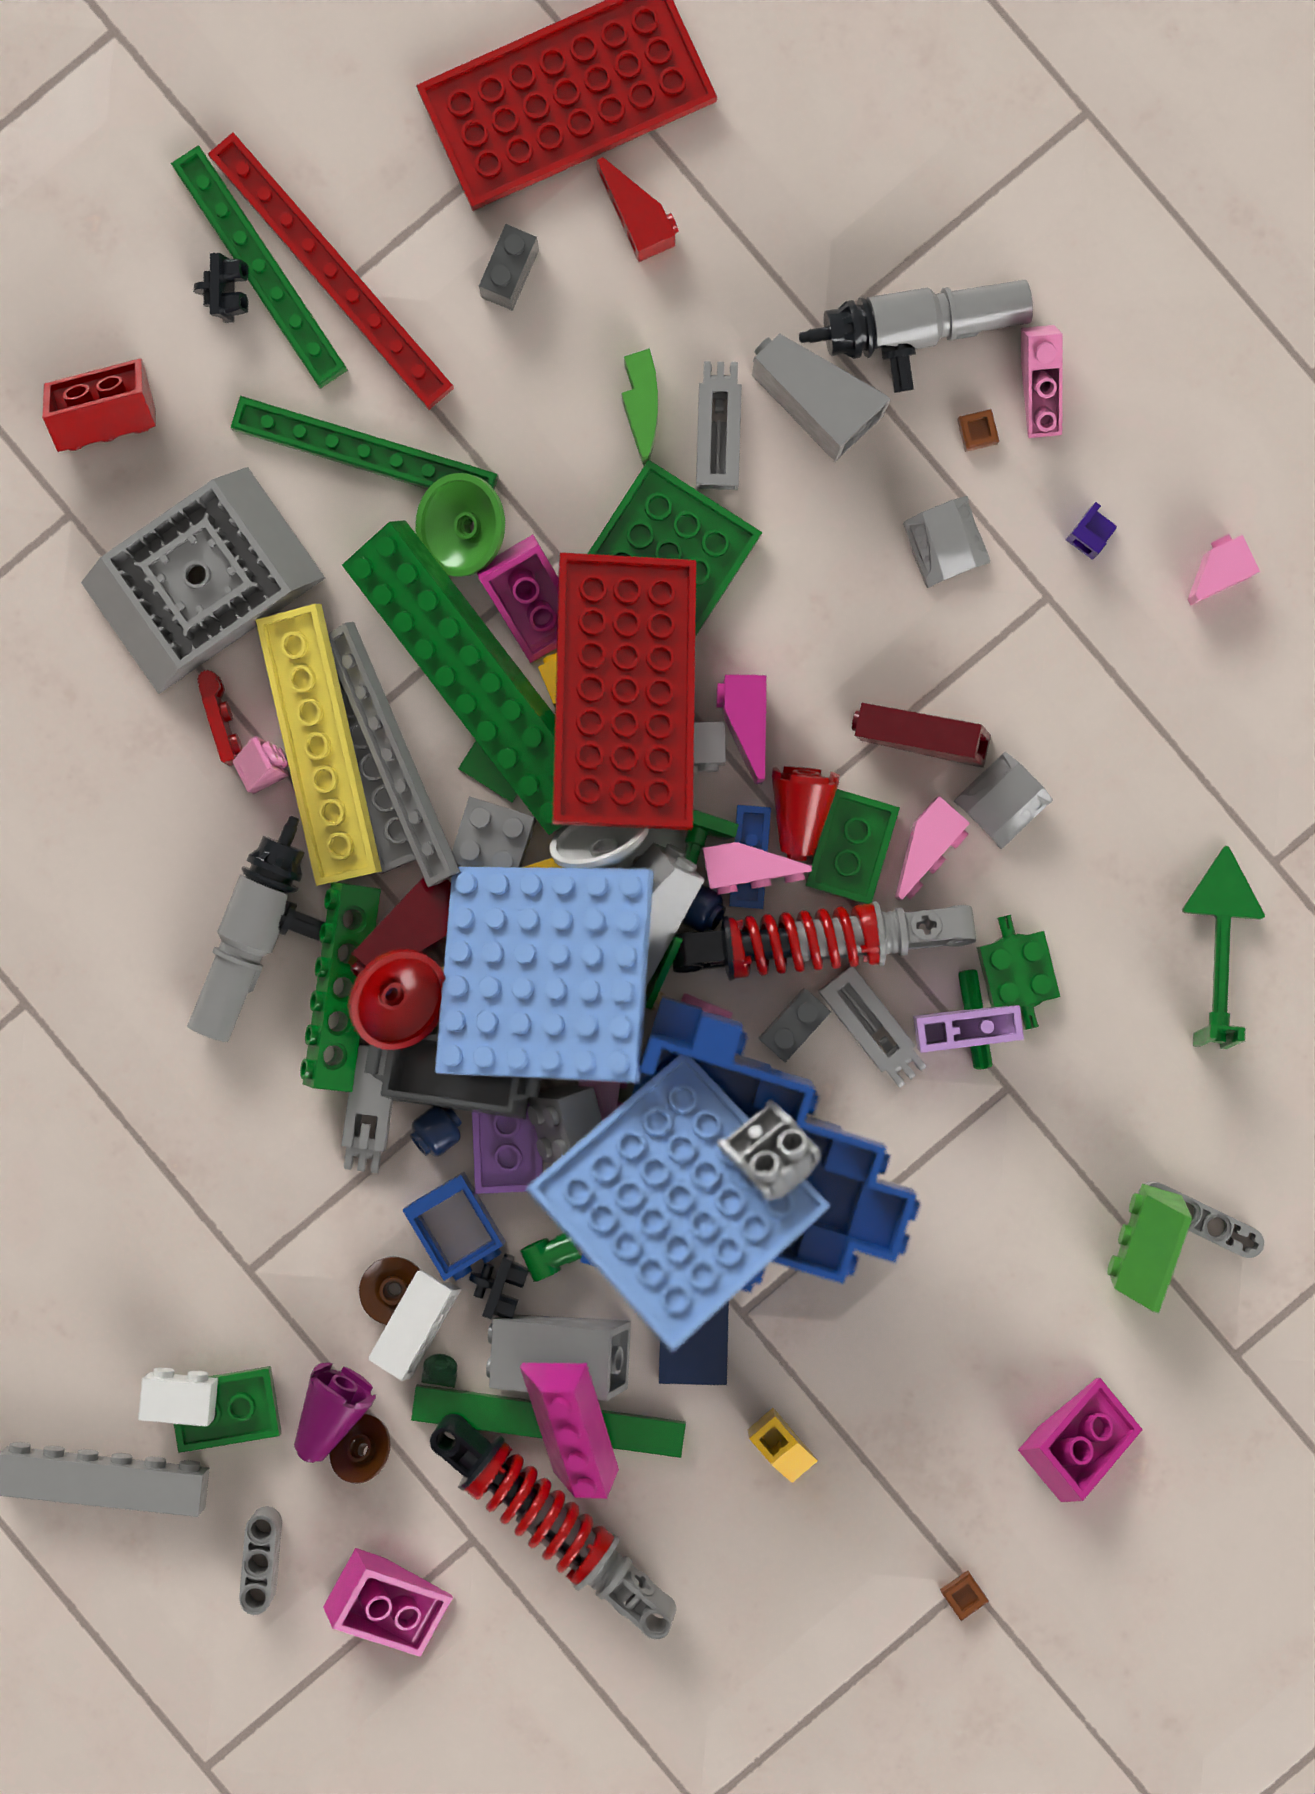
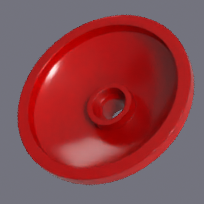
M411 949L393 950L370 962L357 977L349 998V1015L356 1032L372 1046L385 1050L404 1049L423 1040L434 1030L440 1021L442 985L446 979L440 966L426 954ZM392 988L391 993L386 995V992Z

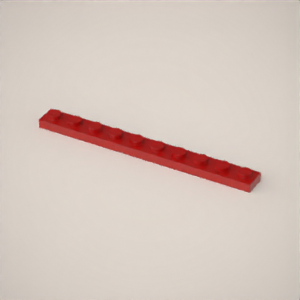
M234 132L207 153L221 172L428 410L454 389L452 383Z

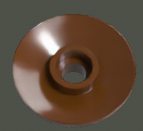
M396 1256L379 1259L370 1265L364 1272L359 1285V1297L366 1313L375 1321L387 1325L417 1271H420V1268L412 1261ZM397 1283L401 1287L400 1294H391L389 1285Z
M364 1414L329 1453L331 1466L338 1477L349 1483L359 1484L373 1479L383 1469L389 1457L391 1444L390 1435L385 1424L373 1415ZM366 1446H368L367 1452H366L365 1455H364V1454H363L364 1449H365Z

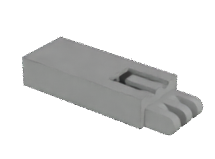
M704 361L703 383H699L696 489L738 490L742 384H737L738 362H731L730 375H724V362H718L717 375H711V361ZM712 399H715V413L720 414L724 412V399L727 400V422H721V420L712 422Z
M849 966L818 991L881 1072L886 1070L899 1088L905 1084L903 1078L898 1074L901 1069L910 1080L916 1076L908 1065L910 1062L913 1061L920 1071L926 1068L924 1062L913 1050L916 1045L854 967ZM881 1027L885 1028L897 1044L893 1047L886 1036L879 1040V1043L887 1053H884L871 1036Z
M359 1044L353 1090L348 1095L341 1145L346 1147L344 1169L351 1170L354 1162L353 1158L359 1157L357 1171L365 1172L368 1158L372 1159L371 1173L378 1174L381 1153L387 1148L393 1100L380 1096L383 1082L376 1079L372 1074L364 1073L369 1045ZM382 1049L378 1071L380 1075L384 1074L387 1050ZM362 1114L377 1116L374 1139L369 1138L371 1124L362 1123L361 1125Z

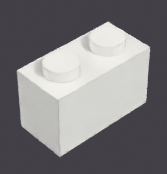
M154 1368L153 1372H149L142 1378L138 1420L208 1426L214 1420L218 1378L209 1377L208 1372L189 1371L188 1375L174 1374L175 1370L171 1368Z

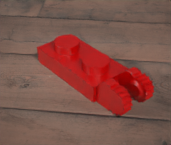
M207 669V671L204 670L198 675V688L220 760L228 766H233L232 761L242 751V745L237 733L232 734L228 723L233 720V716L227 701L222 702L221 700L225 692L224 684L221 683V677Z

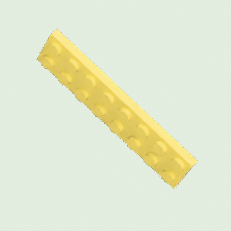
M315 603L256 619L316 886L382 872L322 604Z

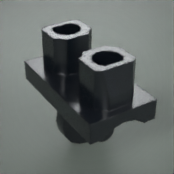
M210 253V271L203 272V282L194 283V293L203 295V306L210 307V315L222 318V321L225 323L234 322V316L248 312L247 295L243 292H235V282L247 281L248 264L239 259H229L221 253Z
M504 1254L495 1279L491 1278L494 1266L488 1263L484 1264L481 1274L471 1272L469 1280L477 1284L473 1296L483 1299L486 1288L491 1289L482 1314L483 1317L491 1320L493 1315L511 1319L513 1317L519 1299L507 1296L501 1292L505 1282L523 1288L529 1270L523 1265L514 1262V1256Z

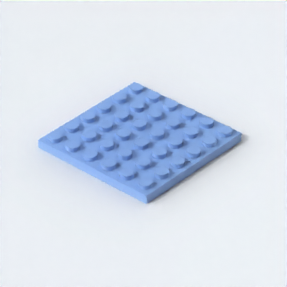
M458 867L460 872L452 876L444 962V975L446 979L442 985L435 1073L639 1083L654 872L650 869Z
M682 1054L527 1186L526 1189L671 1352L680 1346L830 1207L828 1202L806 1179L782 1198L768 1201L764 1199L758 1188L723 1154L717 1145L718 1140L721 1138L725 1140L750 1119L692 1057Z

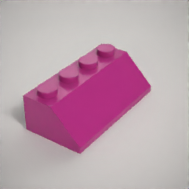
M522 1363L520 1366L521 1373L553 1472L575 1498L607 1499L619 1468L587 1363Z

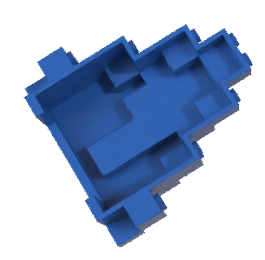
M662 995L640 1065L639 1083L635 1082L631 1097L680 1054L693 1058L749 1119L766 1107L765 1103L771 1099L796 1122L799 1128L820 1151L821 1158L806 1180L828 1202L830 1207L771 1262L841 1284L845 1283L847 1275L853 1276L858 1261V1256L854 1255L855 1250L896 1263L898 1254L904 1255L910 1235L905 1232L909 1220L915 1221L920 1201L916 1200L917 1194L914 1189L877 1178L879 1173L885 1174L890 1159V1154L885 1153L887 1149L885 1144L843 1131L840 1125L807 1116V1114H814L819 1098L812 1081L773 1069L770 1064L742 1056L748 1037L747 1033L743 1032L742 1022L703 1011L702 1007ZM582 1253L580 1262L594 1266ZM765 1267L741 1290L751 1293L754 1283L760 1285Z

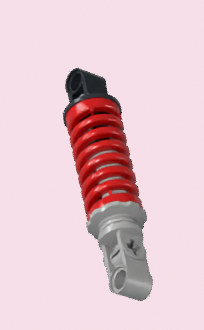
M876 901L872 902V904L854 906L850 916L844 907L834 909L832 918L826 909L821 908L816 911L813 920L808 911L802 910L798 913L796 921H794L789 912H783L779 916L778 928L774 917L771 914H765L760 921V930L756 919L751 915L746 916L743 921L723 916L721 930L682 932L675 934L674 937L681 938L682 943L672 965L673 971L677 973H690L704 969L725 967L729 981H734L736 978H747L750 975L752 961H756L757 970L761 976H766L769 973V960L773 959L776 971L779 974L786 973L787 958L792 959L794 969L797 972L805 970L806 961H812L814 970H821L824 959H830L832 968L838 969L841 967V958L848 957L849 964L852 967L859 965V956H863V962H868L870 965L884 966L887 954L899 953L902 956L907 955L909 949L969 945L976 942L972 907L968 905L914 912H904L901 907L895 908L893 912H882L879 903ZM920 924H925L926 928L931 930L929 935H924L923 929H919Z
M448 1414L442 1418L430 1437V1446L437 1455L441 1456L463 1476L458 1486L460 1490H465L475 1500L481 1499L489 1490L493 1494L486 1505V1509L489 1512H494L502 1502L507 1506V1509L500 1517V1522L503 1524H508L517 1514L516 1522H518V1525L514 1528V1534L522 1536L526 1530L532 1534V1537L528 1540V1546L534 1549L541 1542L546 1547L542 1552V1558L546 1561L550 1560L555 1554L560 1559L556 1564L558 1572L562 1573L570 1567L571 1569L565 1577L571 1581L576 1590H580L588 1584L596 1590L595 1594L600 1599L605 1598L618 1613L627 1617L649 1638L661 1639L669 1633L676 1614L675 1601L658 1588L645 1573L636 1569L632 1565L630 1558L627 1556L622 1557L620 1553H617L615 1549L619 1542V1537L615 1534L612 1535L603 1526L592 1528L593 1518L589 1514L578 1516L580 1509L578 1504L575 1502L564 1504L566 1496L563 1491L555 1490L550 1493L551 1481L548 1478H541L536 1481L538 1471L534 1466H527L522 1469L524 1459L520 1454H514L507 1458L513 1449L509 1447L502 1436L490 1442L462 1416ZM444 1432L452 1434L455 1439L449 1438ZM654 1613H655V1614H659V1615H661L663 1618H658V1617L654 1616L653 1614H654Z

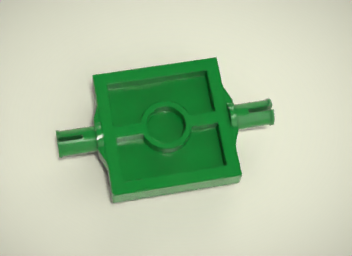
M1011 915L998 917L1002 938L991 944L976 947L991 1007L1020 1005L1024 1029L1039 1027L1034 1007L1043 1001L1060 997L1045 932L1040 931L1028 935L1015 934Z

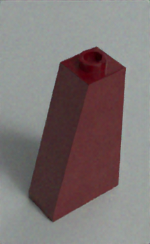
M861 703L860 711H855L852 720V730L855 731L854 736L860 741L984 768L991 734L982 724Z
M422 877L352 952L348 964L351 965L350 970L358 977L370 962L393 950L411 949L428 954L445 944L451 882L447 879L437 885L428 887L424 877Z

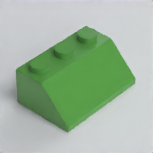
M1142 1184L1139 1194L1134 1193L1131 1198L1129 1213L1132 1214L1128 1225L1123 1224L1120 1230L1118 1244H1121L1118 1255L1111 1257L1107 1273L1110 1275L1114 1289L1149 1310L1159 1313L1191 1224L1192 1216L1182 1195Z

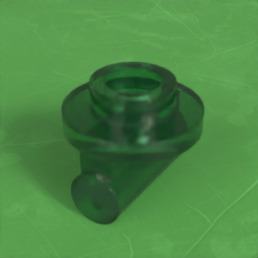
M435 1354L428 1357L423 1364L421 1383L455 1388L457 1381L456 1361L445 1354Z

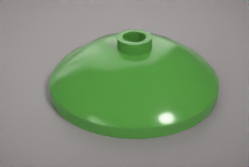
M465 473L446 475L434 482L422 497L416 514V535L447 575L457 577L474 575L485 569L494 560L501 548L505 534V514L501 500L491 485L475 475ZM472 522H474V529H473V531H471V524H472Z

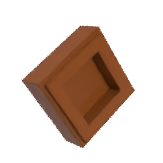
M992 409L958 417L957 421L965 452L999 443Z
M968 1570L940 1589L961 1621L989 1602Z

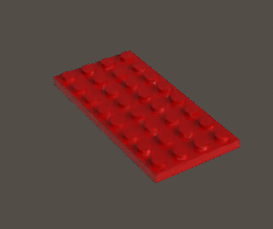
M605 0L416 85L472 211L717 102L714 88L673 0Z
M560 552L552 824L691 830L693 828L696 560Z

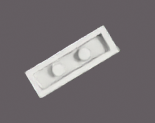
M422 1270L417 1271L369 1355V1360L401 1381L412 1378L462 1289L451 1282L442 1283Z

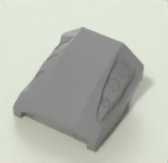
M968 496L953 499L921 512L903 523L914 558L927 588L973 568L990 563L987 549L969 505Z
M1006 752L994 761L954 800L996 842L1000 849L1004 848L1034 817L1053 801L1046 789L1017 760Z
M771 1099L765 1103L766 1107L725 1140L721 1138L717 1141V1145L723 1154L751 1180L766 1201L785 1196L811 1174L821 1158L819 1149L804 1134L796 1122Z

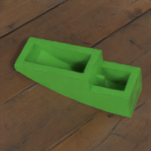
M650 348L624 356V366L632 390L621 393L622 403L642 464H646L648 459L650 460L658 422V389Z

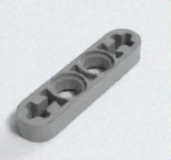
M1155 1181L1145 1183L1152 1187L1182 1195L1185 1203L1188 1202L1193 1206L1194 1215L1188 1231L1242 1257L1253 1258L1263 1250L1264 1238L1255 1228L1164 1184ZM1219 1217L1225 1224L1224 1231L1219 1236H1211L1207 1229L1208 1223L1211 1219ZM1235 1232L1244 1237H1248L1251 1233L1250 1239L1254 1241L1253 1247L1246 1246L1243 1251V1244L1230 1238L1232 1233Z

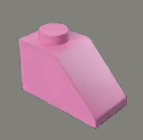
M1230 534L1211 543L1213 549L1203 555L1188 597L1190 606L1247 580L1260 572L1243 535L1232 539Z

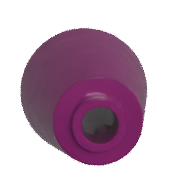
M320 1363L314 1367L310 1375L294 1442V1448L298 1456L306 1462L323 1461L372 1406L376 1398V1394L371 1395L372 1385L363 1376L343 1366L340 1372L331 1369L333 1363Z

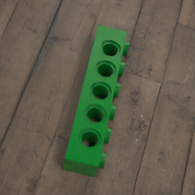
M332 882L330 889L326 891L324 906L327 909L326 922L322 924L319 934L320 942L322 943L321 957L319 956L315 963V976L318 977L316 991L314 990L310 997V1009L313 1011L311 1025L307 1026L305 1032V1043L308 1045L306 1059L302 1060L300 1067V1076L303 1079L302 1084L314 1089L352 1092L360 1035L354 1029L349 1015V998L357 977L350 970L351 965L348 964L352 952L376 928L381 889ZM350 910L353 914V922L346 928L343 923V916ZM346 944L348 956L345 960L340 961L338 957L339 948ZM341 978L344 987L341 993L336 995L333 991V985L337 979ZM337 1012L339 1016L338 1024L331 1029L328 1024L329 1017L332 1013ZM329 1046H332L334 1056L329 1062H325L323 1057L324 1051Z

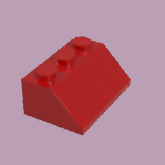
M142 358L44 383L42 418L57 452L79 450L87 444L99 441L110 442L118 436L129 433L140 434L152 427H156V410Z

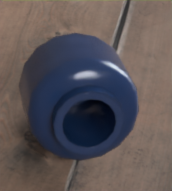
M702 884L681 923L697 932H705L708 929L714 930L721 922L726 911V907L723 906L722 896L712 889L709 890V887Z
M432 1106L412 1122L413 1132L410 1134V1137L425 1156L431 1154L439 1157L459 1142L461 1134L458 1127L462 1122L452 1109L445 1111L441 1107Z

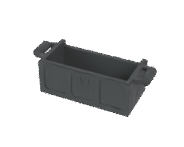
M429 1034L420 1042L404 1049L387 1050L383 1075L378 1074L382 1049L369 1045L364 1073L372 1074L376 1079L383 1082L380 1096L394 1101L526 1119L529 1098L538 1097L541 1078L435 1073L438 1034Z

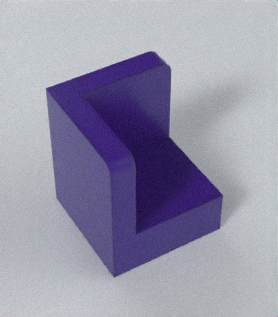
M1097 502L1088 509L1066 538L1069 543L1092 560L1102 551L1107 544V540L1117 528L1114 523L1098 512L1101 505Z

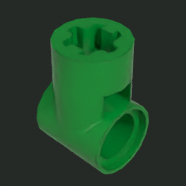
M565 1233L557 1235L556 1238L550 1241L548 1238L541 1239L520 1250L534 1282L561 1270L560 1266L577 1261L582 1256L580 1249Z

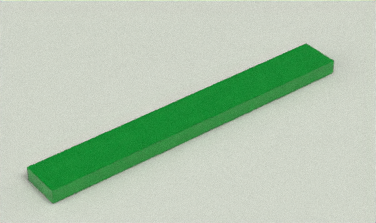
M196 146L173 161L171 165L232 257L248 264L249 283L318 387L321 389L347 372L348 369L200 146Z
M243 396L239 398L230 427L233 431L427 490L438 479L454 473L475 475L485 480L495 490L499 477L497 473Z
M416 1385L411 1421L439 1424L444 1416L458 1414L476 1430L543 1439L530 1400ZM601 1410L613 1449L681 1458L686 1421Z

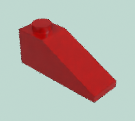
M604 157L597 159L598 174L638 262L674 247L675 234L679 230L671 213L666 215L662 204Z

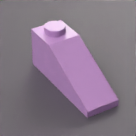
M1020 1005L913 1016L917 1050L921 1053L1024 1040Z

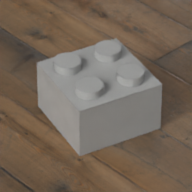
M469 796L452 849L457 865L463 867H522L537 819L534 816Z
M560 1085L540 1092L538 1097H530L528 1101V1116L531 1123L535 1126L538 1136L536 1142L537 1150L544 1159V1162L547 1163L558 1161L603 1122L594 1087Z

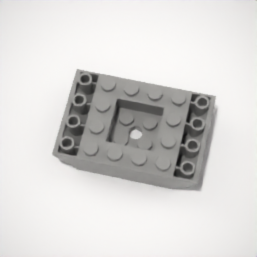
M246 467L212 479L104 554L81 583L157 693L160 694L257 626L256 619L275 614L324 580L325 577L250 469ZM196 566L203 567L206 571L204 581L200 584H191L188 578L190 570Z

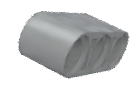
M269 1506L257 1509L247 1522L245 1528L239 1600L242 1609L251 1615L265 1612L275 1597L277 1587L282 1519L279 1512ZM264 1519L268 1521L271 1525V1531L266 1533L260 1531L256 1526V1520ZM253 1555H264L269 1565L264 1567L258 1566L253 1560ZM253 1588L262 1590L266 1599L262 1601L255 1600L250 1590Z

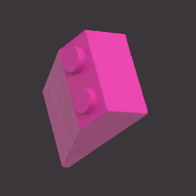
M532 534L497 555L485 569L477 573L479 580L530 663L557 648L558 576Z
M725 674L723 683L717 684L716 708H723L724 721L754 783L762 784L765 780L767 675Z
M1096 1378L1039 1425L1018 1451L1060 1502L1084 1501L1143 1429L1103 1380Z
M355 1548L323 1608L333 1629L421 1657L453 1597L448 1592L392 1561Z

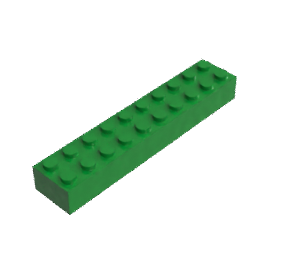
M406 520L388 522L342 564L343 568L547 834L551 835L559 831L565 825L552 824L555 714Z

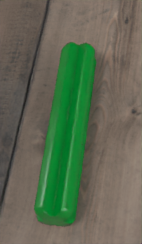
M977 970L960 971L958 976L964 1010L983 1008ZM989 1044L970 1046L973 1067L975 1069L981 1070L992 1067L993 1063Z

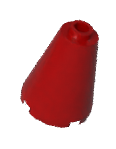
M784 766L783 773H781L777 767H773L771 776L780 851L786 853V858L806 861L807 856L814 855L839 785L840 775L830 772V778L821 776V769Z

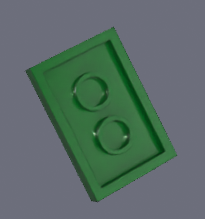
M837 789L811 864L812 871L808 874L805 886L863 904H871L900 807Z
M271 1366L209 1376L218 1378L214 1420L208 1426L173 1423L178 1453L280 1436L282 1431Z

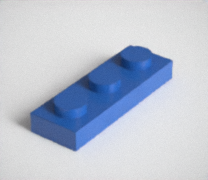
M737 805L736 823L739 826L734 842L768 852L771 807ZM750 883L737 885V892L730 893L729 907L763 909L765 887L751 889Z

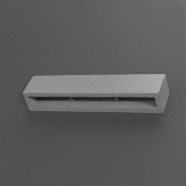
M23 1442L11 1443L10 1446L0 1451V1496L198 1517L205 1509L210 1468L200 1467V1462L184 1460L180 1461L179 1464L166 1463V1459L162 1457H147L145 1461L134 1460L132 1455L126 1453H115L111 1457L98 1456V1451L87 1449L79 1450L78 1453L64 1452L65 1448L60 1446H46L43 1450L31 1449L30 1444Z

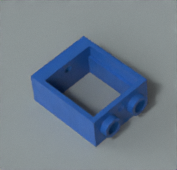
M465 1172L460 1173L410 1203L402 1210L444 1281L450 1277L457 1281L473 1271L470 1266L480 1259L487 1263L502 1253L500 1247L506 1241L479 1195L475 1194V1189ZM463 1190L492 1240L450 1264L421 1214Z

